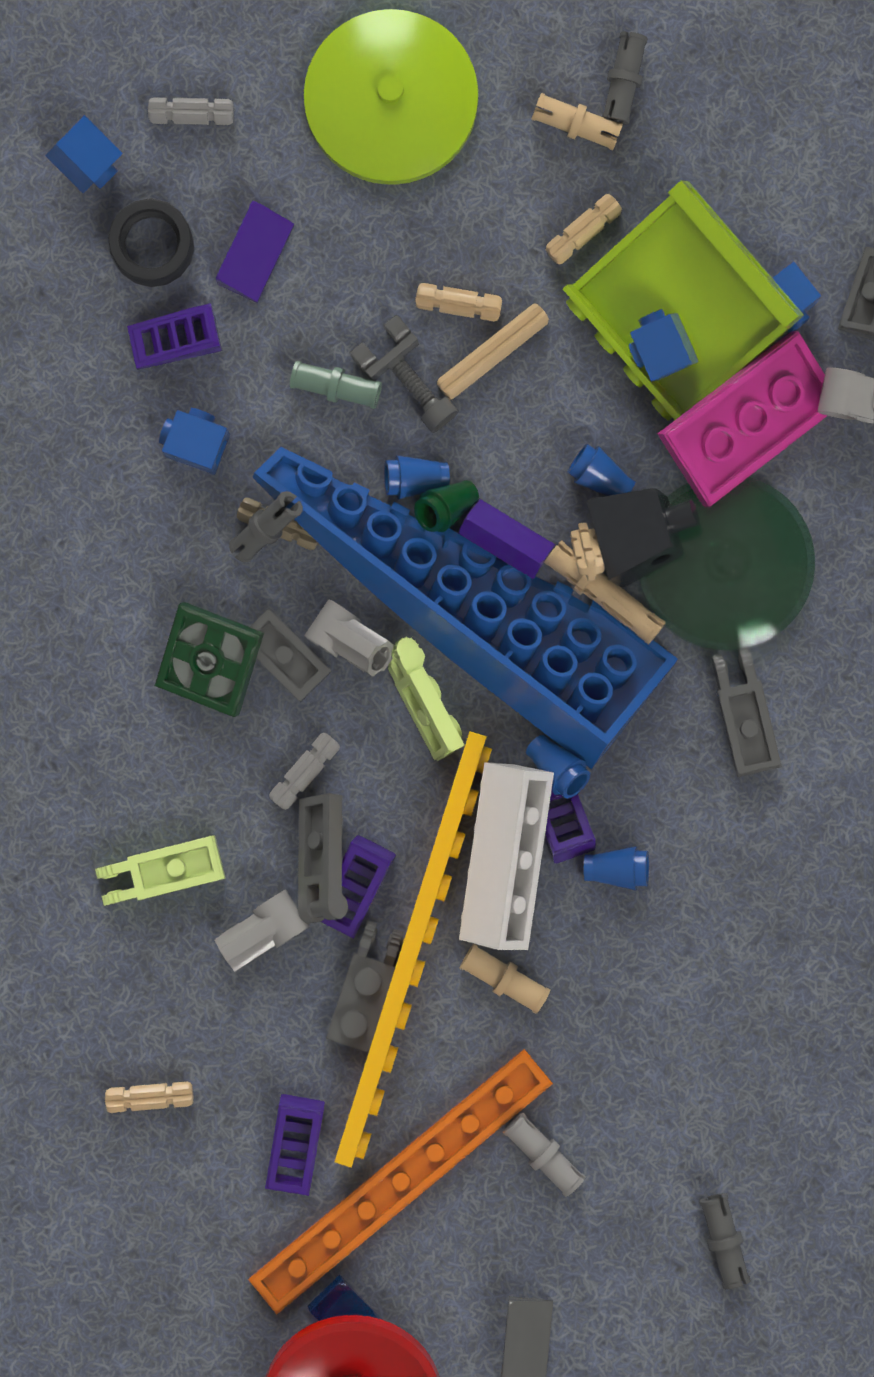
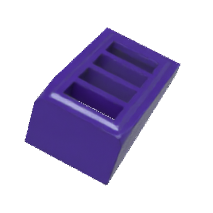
M211 303L127 326L137 370L222 351ZM201 321L205 340L197 342L193 322ZM184 324L188 344L180 346L176 326ZM167 328L171 349L163 351L159 330ZM147 332L151 333L155 354L149 356L146 355L142 333Z
M551 790L550 802L563 798L561 794L555 795ZM578 794L569 798V803L548 810L545 840L555 864L596 849V840ZM574 813L576 820L554 828L552 827L551 821ZM577 831L581 832V836L560 843L557 840Z
M357 835L351 841L342 859V887L364 898L359 903L345 896L348 909L356 913L353 920L344 916L342 919L335 920L324 918L321 922L354 939L396 854ZM358 855L377 865L378 869L376 870L355 860L356 856ZM349 870L371 880L369 887L348 877Z
M281 1094L265 1189L309 1196L324 1112V1101ZM286 1115L313 1119V1121L310 1123L288 1119ZM285 1130L310 1134V1139L305 1141L283 1137V1132ZM280 1150L307 1153V1157L305 1160L280 1155ZM281 1166L304 1170L303 1178L278 1174L277 1168Z

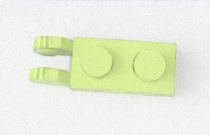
M406 636L395 643L396 645H394L392 650L393 659L388 665V670L433 759L439 761L465 746L461 739L462 731L457 720L446 711L441 701V691L433 677L428 676L424 667H422L425 659L422 648L418 647L419 644L416 643V640Z
M215 835L127 857V861L95 869L97 879L117 877L118 874L131 871L134 888L107 892L106 895L102 896L104 906L134 898L143 900L226 879Z

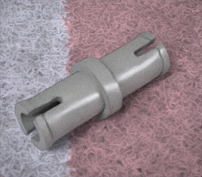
M523 1112L516 1116L502 1132L530 1159L528 1164L535 1171L540 1169L565 1197L572 1194L586 1178L558 1150L560 1145L554 1139L549 1141L526 1118Z

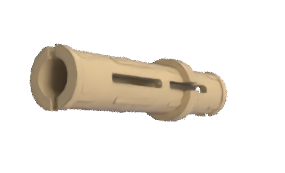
M562 540L546 558L544 563L574 585L573 590L579 595L584 593L614 618L636 633L648 645L666 624L664 620L644 607L642 603L624 589L608 580L605 574H596V580L587 581L586 575L578 573L573 549Z

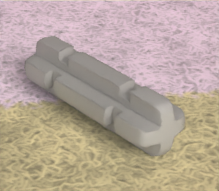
M151 98L148 103V118L153 124H167L168 120H173L174 124L209 125V121H214L215 125H230L234 119V105L230 99H215L214 103H209L208 99L173 98V102H168L167 98Z
M321 733L311 744L313 746L310 752L306 750L284 776L286 780L283 783L279 782L270 792V799L284 810L289 809L298 798L296 794L299 791L303 792L325 767L323 763L326 759L331 760L339 751L340 745L327 733Z

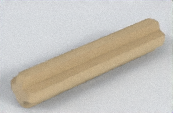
M532 304L441 376L437 381L441 392L450 400L458 396L545 327L549 320L545 311L538 304Z

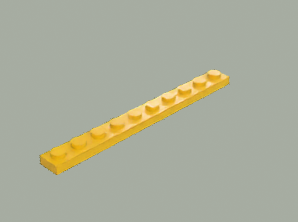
M469 731L334 1161L335 1163L352 1168L355 1157L364 1160L372 1134L363 1130L368 1114L377 1116L385 1090L377 1088L382 1071L391 1073L399 1047L390 1044L395 1028L404 1030L412 1004L404 1002L409 985L415 987L419 985L425 961L418 960L417 958L422 942L431 944L439 919L431 917V913L436 899L445 901L452 876L444 874L449 857L458 859L465 833L459 832L458 827L463 814L470 817L472 815L479 791L471 789L476 772L483 774L484 762L488 763L492 748L484 746L487 736Z

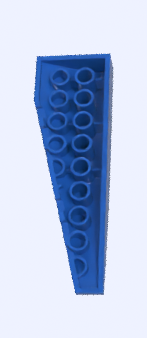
M280 447L254 472L252 478L274 500L284 491L291 492L297 496L286 507L290 509L298 501H301L303 512L294 520L386 606L485 688L568 752L584 760L586 766L590 769L595 766L678 660L654 640L649 645L645 643L636 633L614 618L594 600L589 606L572 595L573 588L558 581L556 585H553L536 576L532 579L449 528L444 532L426 531L415 517L409 515L410 509L396 502H393L392 506L368 495L369 489L355 482L353 485L345 484L333 478L332 471L283 447Z

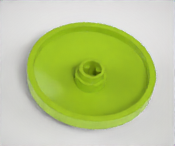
M385 9L364 13L348 20L336 28L322 42L314 54L306 74L304 106L308 125L315 141L323 153L335 165L350 175L368 182L404 184L421 180L439 171L463 148L471 134L477 116L478 85L470 57L458 39L438 22L418 13Z

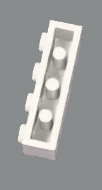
M484 762L459 940L497 950H528L554 772L515 764Z

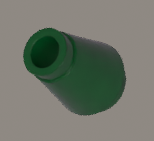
M468 480L425 491L415 503V517L426 531L444 532L479 501V493L476 486Z

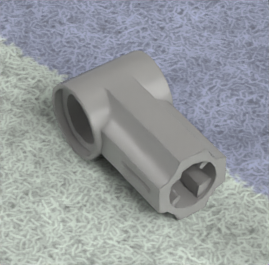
M328 599L304 635L315 645L323 647L327 653L336 658L338 655L343 657L350 664L372 677L380 671H385L393 659L392 650L394 645L361 624L359 618Z
M286 889L252 911L253 915L241 923H237L214 940L234 972L275 946L277 949L310 927L309 924L301 920L298 914V907Z

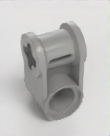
M826 368L817 412L841 419L874 423V378L847 369Z

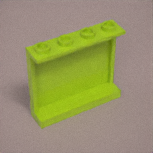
M683 180L678 182L668 192L670 196L582 277L574 284L566 285L563 288V291L569 296L566 304L581 321L588 318L598 330L594 336L599 344L610 354H613L615 351L627 364L623 367L625 374L639 388L643 385L648 388L655 397L651 401L653 406L667 421H670L672 418L676 420L751 363L804 316L689 181ZM660 309H663L665 316L678 313L699 362L665 378L651 382L645 366L639 368L632 357L629 344L634 341L630 332L641 327L638 321L640 318Z

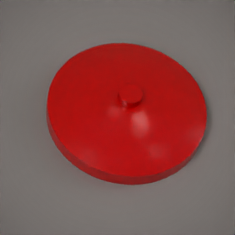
M362 1315L331 1317L300 1330L277 1352L266 1374V1377H440L429 1353L412 1335L390 1322Z

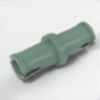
M296 361L291 373L290 388H298L325 395L328 401L336 403L338 399L375 409L380 398L382 382L345 374V369L339 367L329 370Z

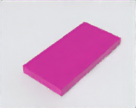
M791 331L657 433L704 507L712 506L827 417V415L817 412L825 374L799 331Z

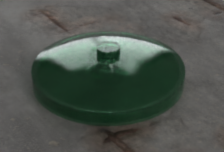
M751 477L745 479L710 507H704L689 483L679 487L667 496L671 506L692 500L699 514L700 525L678 532L683 547L681 557L639 579L643 595L651 611L666 622L664 626L677 637L695 646L716 651H734L751 648L766 642L783 631L803 608L810 594L815 573V552L812 537L807 524L797 508L778 490Z

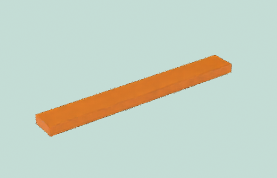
M523 1049L254 1273L248 1280L277 1315L553 1083L527 1051Z

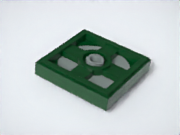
M182 602L178 605L154 686L229 716L236 717L240 714L264 633L197 606Z

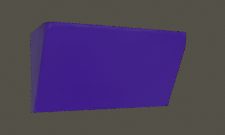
M252 201L217 273V284L258 303L291 234L294 223L264 205Z
M481 499L469 512L458 532L461 536L532 579L535 578L555 546L554 543Z

